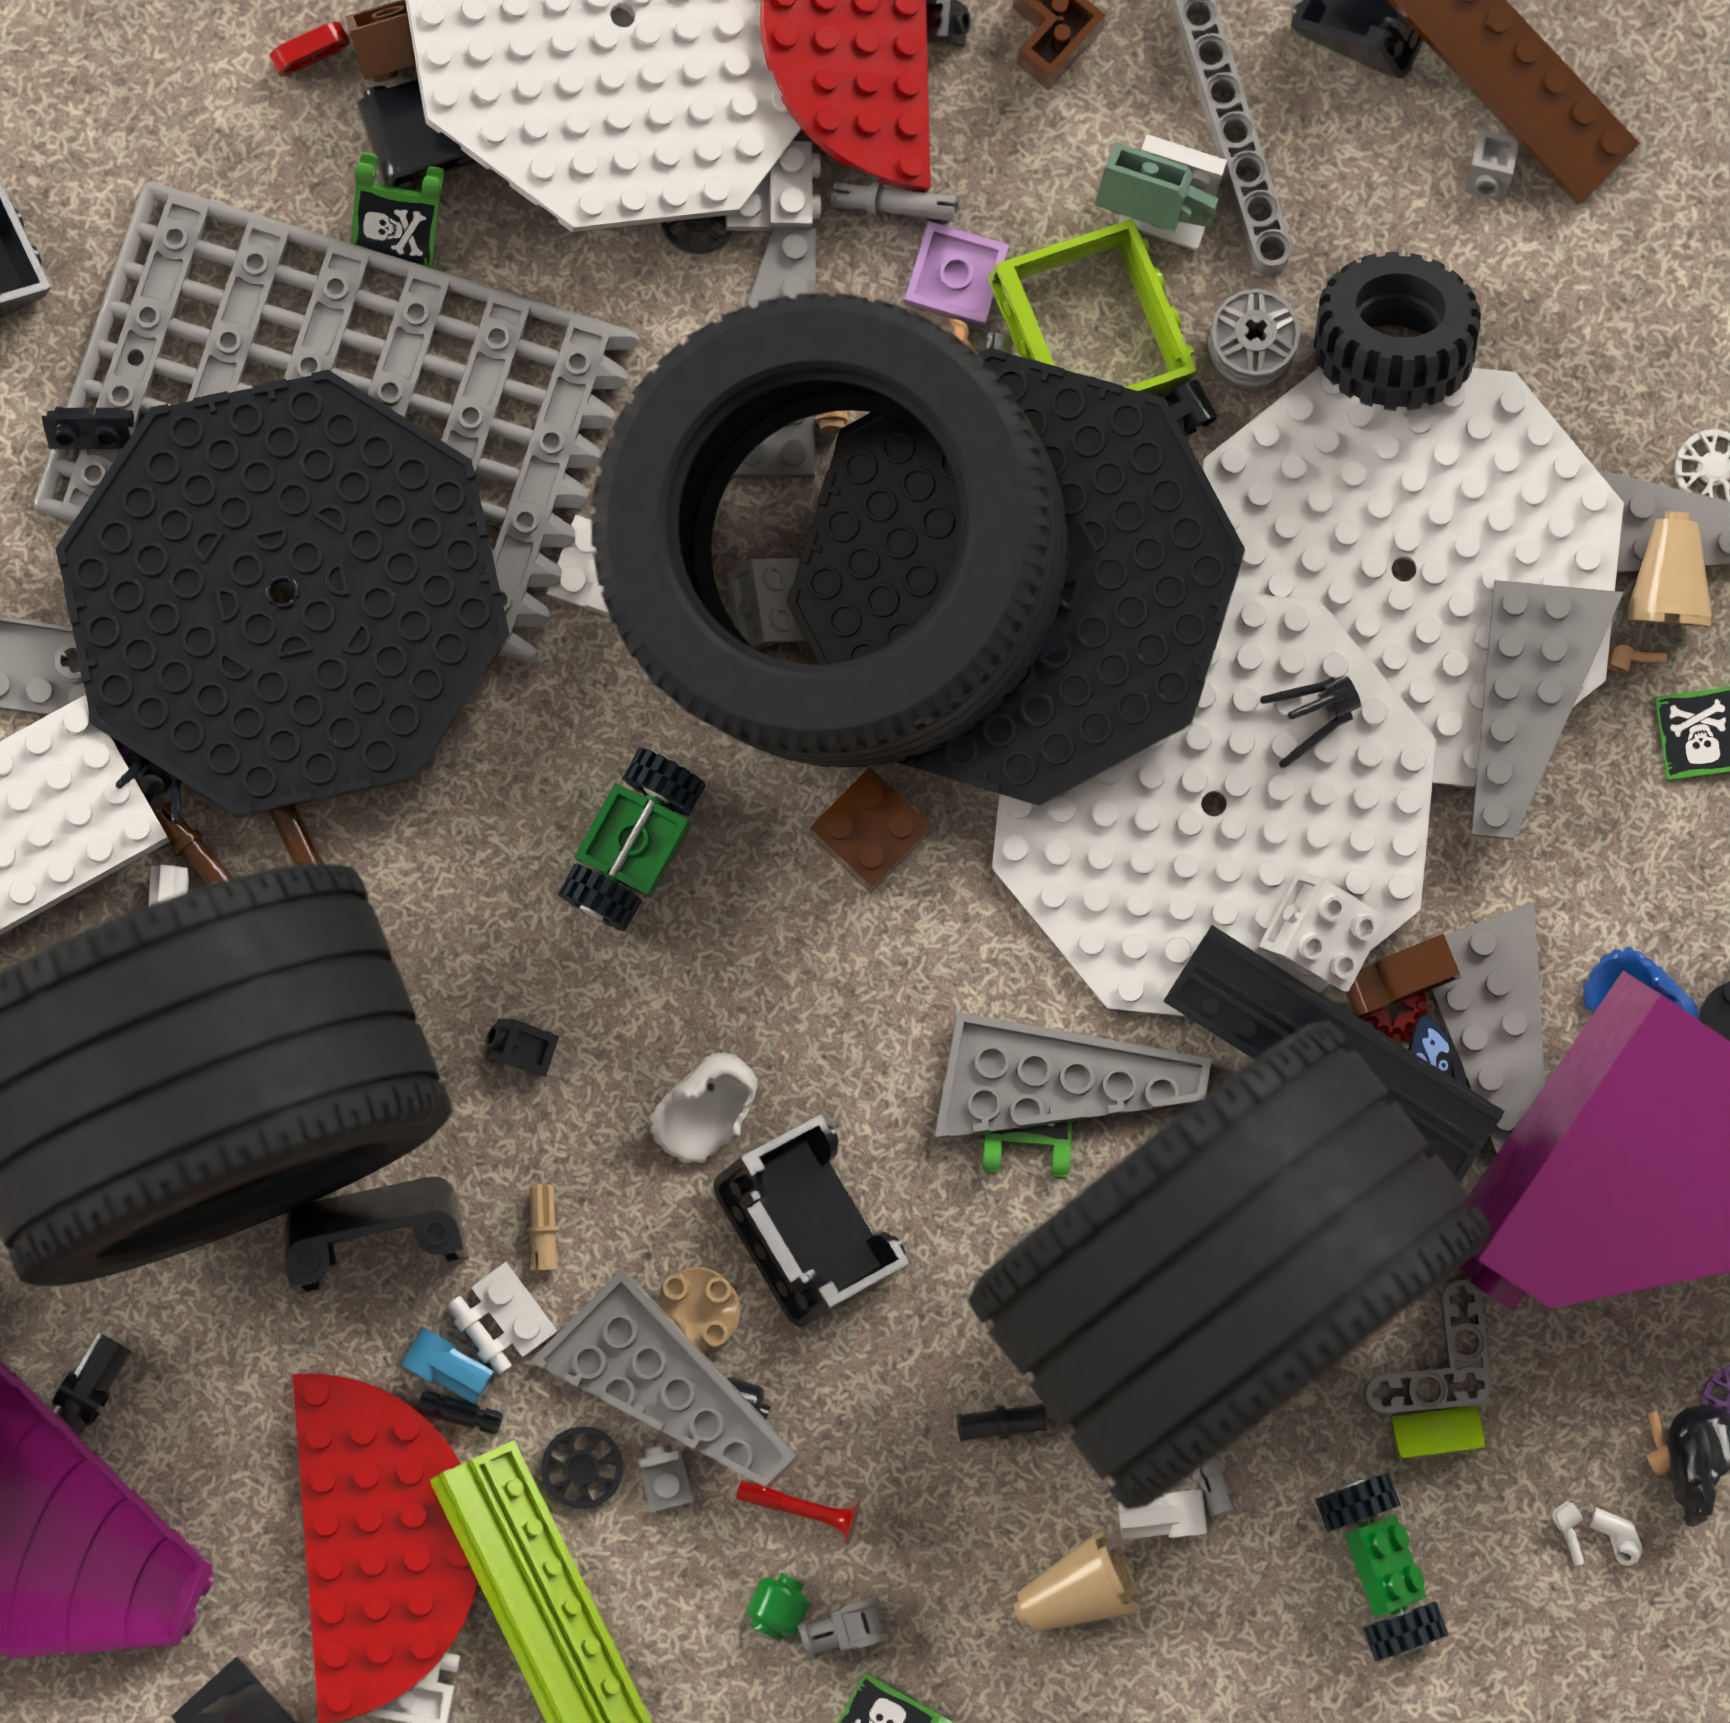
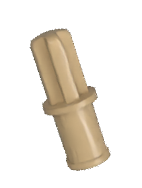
M534 1184L529 1188L530 1227H525L526 1231H529L530 1270L558 1269L556 1230H560V1226H555L554 1188L551 1184Z

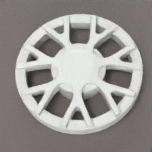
M1715 429L1701 431L1691 436L1680 447L1674 462V475L1680 490L1692 492L1688 487L1694 480L1700 478L1703 483L1707 484L1700 495L1708 494V497H1713L1712 487L1722 484L1726 498L1725 501L1730 502V483L1727 481L1730 477V460L1728 458L1730 456L1729 432ZM1708 437H1712L1711 443L1708 441ZM1717 438L1729 441L1725 454L1715 451ZM1700 439L1709 452L1703 457L1699 456L1691 446ZM1687 449L1689 450L1692 456L1685 455ZM1682 461L1698 462L1697 472H1682ZM1683 477H1689L1690 481L1686 484Z

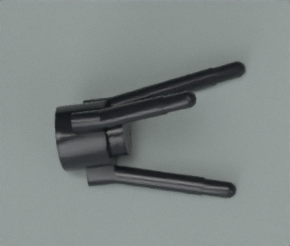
M1348 676L1337 681L1334 677H1331L1320 683L1264 695L1260 698L1262 704L1319 693L1317 694L1318 700L1290 711L1287 715L1288 718L1293 720L1321 708L1327 717L1335 715V718L1279 762L1280 768H1286L1340 725L1353 720L1351 712L1361 708L1362 705L1357 690Z
M138 756L136 763L115 783L116 788H123L139 773L140 785L145 791L144 796L150 805L154 795L166 792L171 786L172 823L178 824L181 813V782Z

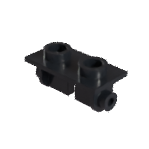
M56 406L55 410H48L47 415H42L41 418L49 449H123L131 437L129 427L134 426L133 410H126L125 406H119L118 408H96L94 415H89L88 408H62V406Z

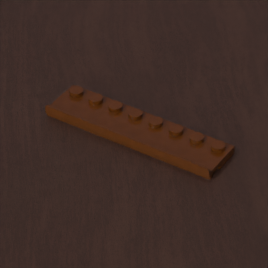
M1386 0L1577 205L1582 204L1640 144L1507 0Z

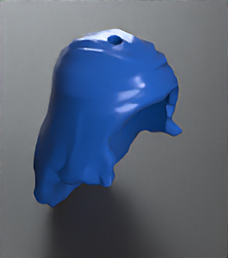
M1626 947L1623 951L1613 949L1611 953L1603 955L1600 962L1592 968L1588 981L1583 986L1586 996L1584 1007L1590 1009L1594 1014L1622 971H1624L1698 1019L1697 1004H1695L1694 998L1689 997L1661 967H1658L1651 959L1646 958L1639 951H1634L1631 947Z

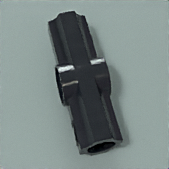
M100 1332L93 1339L76 1370H72L63 1380L52 1400V1405L54 1406L51 1411L57 1413L79 1438L87 1425L91 1426L100 1413L97 1412L100 1405L102 1407L105 1406L110 1396L108 1390L132 1352Z

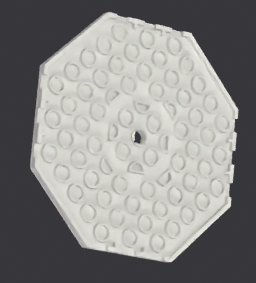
M405 0L425 123L439 134L441 132L460 145L463 152L487 170L491 168L510 183V187L534 205L538 206L539 204L558 218V222L571 232L738 214L751 194L802 129L781 100L783 95L774 79L772 70L769 71L766 65L760 34V0ZM620 7L628 11L631 17H634L633 23L628 27H619L613 23L610 17L611 12Z
M1318 367L1204 458L1203 471L1246 549L1233 592L1320 600L1436 738L1432 784L1472 789L1476 783L1494 581L1501 580L1615 591L1624 502L1516 372L1472 368L1468 380L1462 383L1461 388L1449 397L1445 395L1444 400L1432 406L1424 403L1420 409L1407 411V407H1397L1396 411L1384 410L1383 405L1373 404L1370 407L1361 404L1360 398L1356 396L1349 398L1339 390V384L1333 386L1323 374L1324 370ZM1406 559L1414 563L1416 574L1411 580L1402 582L1393 576L1391 567L1396 560ZM1612 620L1573 707L1606 681Z
M1233 592L1193 725L1042 806L999 794L992 869L1109 1010L1186 1017L1163 1002L1211 924L1320 993L1330 983L1294 962L1272 955L1258 946L1298 870L1329 881L1386 916V921L1370 952L1420 912L1437 740L1320 600ZM1348 676L1357 690L1362 705L1361 708L1351 712L1353 720L1340 725L1286 768H1280L1279 762L1335 718V715L1327 717L1321 708L1293 720L1288 718L1287 715L1290 711L1318 700L1317 694L1319 693L1262 704L1260 698L1264 695L1320 683L1331 677H1334L1337 681ZM1213 792L1222 795L1226 800V810L1219 816H1209L1202 809L1201 802L1203 798Z

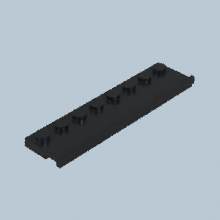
M1212 924L1163 1000L1172 1008L1254 1060L1309 1024L1331 1021L1349 1041L1343 1047L1344 1051L1349 1053L1356 1049L1388 1090L1389 1094L1383 1098L1387 1106L1396 1101L1430 1144L1423 1150L1426 1156L1431 1158L1437 1153L1459 1183L1505 1112L1497 1105Z

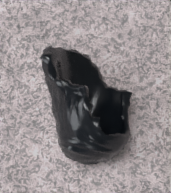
M1704 1404L1682 1410L1674 1417L1668 1433L1667 1446L1670 1456L1671 1480L1674 1485V1499L1684 1508L1685 1516L1683 1519L1687 1526L1690 1527L1706 1522L1708 1517L1713 1514L1714 1502L1716 1501V1485L1720 1480V1476L1730 1471V1413L1719 1407Z

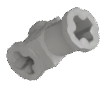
M875 1597L841 1607V1610L831 1612L830 1618L809 1624L802 1621L798 1629L807 1661L814 1659V1655L834 1648L840 1647L841 1651L850 1648L855 1650L890 1640L889 1633L883 1631L876 1607L880 1604L879 1598ZM861 1613L865 1614L870 1631L869 1634L865 1631ZM833 1631L831 1636L813 1640V1636Z

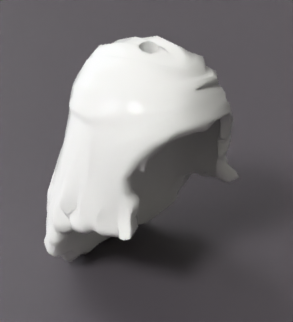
M723 1052L712 1053L710 1056H706L700 1065L665 1095L650 1114L649 1119L653 1123L650 1126V1132L653 1134L654 1142L660 1145L664 1152L673 1157H678L680 1162L691 1163L694 1161L700 1164L705 1163L708 1156H712L721 1150L722 1146L727 1144L733 1145L735 1139L740 1137L741 1123L748 1114L758 1088L757 1078L752 1069L735 1054ZM708 1084L711 1085V1089H710V1090H708V1087H707Z

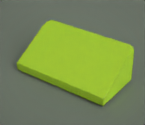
M1477 1405L1390 1417L1397 1460L1486 1448Z

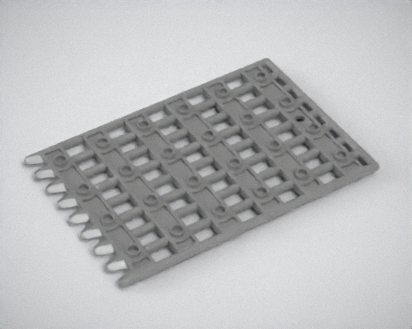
M146 182L139 194L66 408H84L87 396L98 399L95 409L125 406L126 410H133L134 426L129 427L130 434L132 435L136 430L141 413L146 414L150 407L168 404L147 397L155 373L191 384L188 402L193 401V398L253 388L250 385L241 383L248 360L250 359L286 370L284 379L287 380L310 376L314 372L330 370L407 418L409 409L447 420L441 441L472 459L475 477L477 474H481L515 485L508 509L481 501L485 520L502 525L495 548H491L510 638L498 656L530 664L536 657V651L531 644L516 635L514 629L515 627L543 626L549 620V611L544 604L527 593L528 587H554L560 583L562 574L561 568L540 553L541 547H567L575 539L573 527L553 514L554 508H578L585 505L588 501L586 487L567 475V469L593 468L599 464L601 459L600 449L579 434L580 429H604L611 426L614 422L613 410L593 396V390L619 389L627 383L625 369L605 356L606 350L634 349L638 346L640 337L633 330L158 183ZM155 200L166 203L158 227L148 224ZM209 217L246 228L238 251L201 240ZM142 239L152 242L145 265L134 263ZM289 242L326 253L319 276L281 265ZM195 256L232 267L225 291L188 279ZM369 267L406 278L399 301L361 290ZM128 278L139 281L131 305L120 302ZM275 281L313 292L305 315L268 304ZM449 291L487 303L480 326L441 315ZM182 295L219 306L211 330L174 318ZM355 306L393 317L386 341L348 329ZM529 316L567 328L560 351L522 340ZM114 318L125 320L117 344L107 341ZM262 320L300 331L292 355L254 343ZM436 331L474 342L466 365L428 354ZM168 334L205 345L198 369L160 358ZM342 345L380 356L372 380L335 368ZM133 352H140L144 355L143 362L138 366H133L128 362V358ZM516 355L554 367L547 390L509 379ZM101 357L111 359L104 383L93 380ZM422 370L461 381L453 405L415 393ZM503 395L542 406L534 430L496 418ZM490 434L528 446L521 469L482 458ZM51 449L33 501L34 509L40 513L73 523L122 449H81L77 462L66 459L69 449ZM60 475L71 478L63 502L52 499ZM280 582L275 585L295 592L294 586L288 582Z

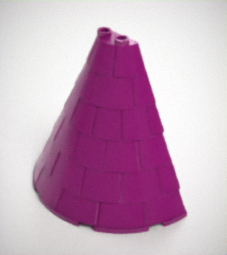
M0 1359V1656L15 1659L59 1653L72 1655L116 1649L180 1645L183 1636H188L196 1621V1612L194 1610L200 1597L206 1596L212 1586L214 1579L212 1566L175 1529L169 1528L135 1490L130 1489L95 1451H91L62 1418L54 1411H51L15 1372L10 1371Z

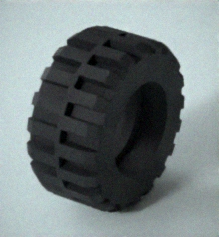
M1386 252L1385 256L1377 257L1376 253L1364 256L1360 263L1354 260L1342 267L1341 272L1335 273L1328 280L1326 288L1322 290L1314 338L1317 363L1324 370L1323 374L1333 386L1339 384V390L1349 398L1353 396L1360 398L1361 404L1370 407L1373 404L1383 405L1384 410L1396 411L1397 407H1407V411L1420 409L1424 403L1432 406L1444 400L1445 395L1449 397L1459 390L1462 383L1468 380L1472 372L1481 325V311L1474 292L1468 284L1463 285L1464 280L1454 270L1448 272L1445 270L1443 263L1434 259L1431 262L1423 260L1422 255L1410 253V256H1400L1399 252ZM1400 325L1414 329L1423 335L1407 338L1394 337L1380 333L1371 327Z

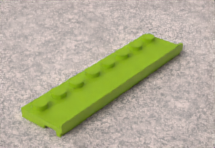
M515 1440L432 1478L430 1483L546 1723H652Z

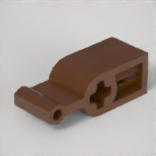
M1441 934L1360 969L1350 990L1346 994L1355 1016L1359 1018L1388 1005L1403 1002L1461 978L1446 938L1444 934Z

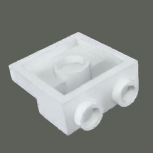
M792 141L738 214L726 215V231L773 232L774 228H811L813 219H820L821 196L820 194H812V178L819 179L821 162L820 153H812V142Z
M575 515L571 525L575 531L574 542L570 546L563 547L557 563L562 571L560 583L554 587H548L546 594L610 617L602 596L603 586L598 585L593 553H596V547L591 546V520Z

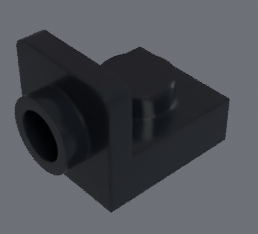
M926 0L927 42L948 41L955 47H964L966 34L970 31L971 18L967 6L959 0Z
M498 1019L496 1024L490 1028L486 1037L485 1046L487 1052L485 1059L492 1062H502L539 1077H546L559 1036L516 1019Z

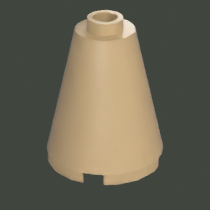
M1665 511L1664 519L1655 520L1627 608L1628 621L1685 626H1711L1712 611L1699 522L1690 521L1691 513Z
M1104 1529L1095 1533L1017 1592L1019 1601L1013 1603V1607L1023 1627L1030 1626L1034 1632L1130 1615L1141 1609L1140 1603L1131 1602L1130 1597L1138 1593L1119 1548L1110 1551L1106 1544V1541L1113 1539L1109 1532Z

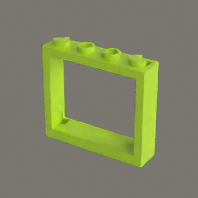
M1133 218L997 263L987 277L1019 357L1055 366L1020 279L1117 247L1169 371L1168 373L1125 388L1156 395L1189 382L1197 372L1192 358L1194 350L1191 345L1185 343L1180 331L1181 320L1178 311L1168 303L1164 293L1165 282L1163 275L1158 268L1153 267L1148 255L1149 244L1147 237L1142 239Z

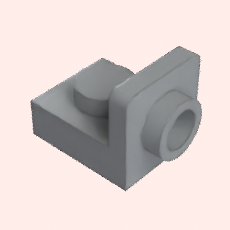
M1479 129L1464 191L1467 194L1501 202L1505 201L1514 172L1519 142L1513 136Z
M670 1444L645 1450L647 1458L638 1460L651 1513L693 1503L681 1450L672 1451Z

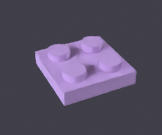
M928 221L904 304L985 327L994 298L987 277L995 264L1005 261L1009 244Z

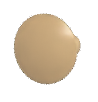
M691 1267L670 1275L664 1281L655 1300L657 1305L703 1354L723 1346L734 1334L740 1319V1302L735 1288L722 1274L708 1268Z

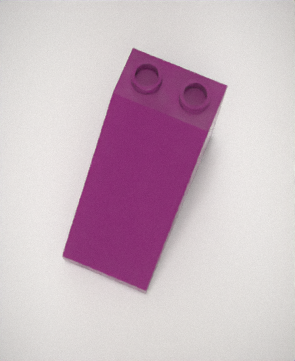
M1622 971L1469 1194L1470 1197L1464 1201L1469 1211L1478 1206L1492 1227L1483 1248L1459 1267L1461 1271L1471 1277L1470 1282L1505 1307L1515 1311L1526 1293L1547 1307L1555 1308L1730 1272V1041L1658 992Z

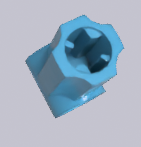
M422 1327L400 1365L430 1383L434 1384L437 1382L476 1404L494 1372L473 1358L467 1357L455 1350L456 1346Z

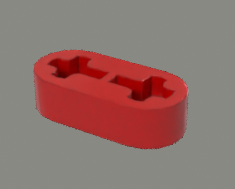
M330 22L279 45L272 50L269 57L279 76H288L343 51L350 44V40L341 22Z

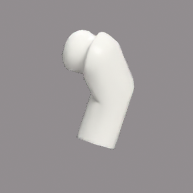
M1596 1507L1588 1528L1609 1536L1616 1559L1620 1564L1624 1566L1636 1564L1642 1555V1544L1635 1525L1630 1520Z

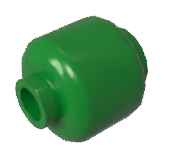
M783 1573L779 1575L777 1580L770 1577L762 1578L746 1607V1614L752 1619L749 1626L780 1642L783 1636H795L799 1630V1624L804 1620L811 1606L810 1599L801 1593L804 1584Z

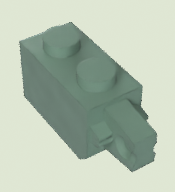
M1115 142L1104 168L1095 206L1175 232L1179 221L1210 228L1218 207L1219 198L1191 186L1194 174L1187 165Z

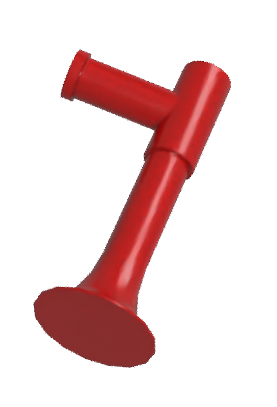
M743 1480L740 1482L736 1499L776 1511H785L833 1526L846 1538V1545L851 1540L860 1510V1500L849 1508L828 1507L786 1495L784 1492L771 1489V1487H764L757 1482L753 1484Z

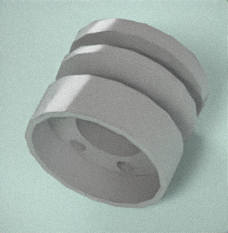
M1257 288L1239 291L1224 300L1214 315L1206 344L1208 363L1217 378L1232 389L1246 392L1266 390L1281 381L1290 368L1298 347L1300 328L1297 315L1286 300L1274 292ZM1258 330L1262 332L1261 340L1254 338L1250 341L1246 338L1248 331L1252 334Z

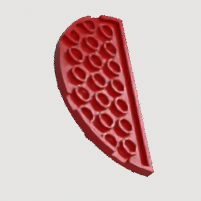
M760 0V34L766 65L769 71L772 70L774 79L783 95L781 97L783 104L808 137L845 167L849 168L852 166L867 175L877 178L876 182L903 190L926 193L931 188L926 0Z
M317 1373L293 1374L318 1722L340 1723L365 1716L387 1705L396 1698L405 1695L427 1677L444 1658L461 1632L474 1601L478 1580L430 1483V1480L435 1476L461 1465L451 1446L438 1430L404 1401L375 1386L336 1375Z

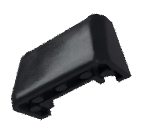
M1302 0L1296 4L1290 23L1299 36L1384 75L1398 79L1404 78L1409 73L1424 42L1386 0Z
M418 79L387 88L385 85H378L363 92V98L358 101L357 106L372 153L378 156L377 168L383 185L406 189L417 180L419 187H422V182L429 166L442 168L446 173L478 163L463 152L460 145L441 132L439 134L425 123Z
M822 1114L739 1157L715 1178L713 1186L718 1202L789 1321L798 1327H804L900 1271L910 1263L905 1256L903 1244L897 1237L884 1231L875 1235L872 1234L830 1163L837 1155L838 1136L835 1130L826 1123Z
M426 1177L314 1201L290 1211L285 1220V1266L290 1288L299 1295L320 1290V1279L327 1273L329 1267L337 1264L333 1243L413 1226L418 1245L425 1252L432 1255H445L447 1262L469 1258L457 1197L452 1185L446 1179L440 1177Z

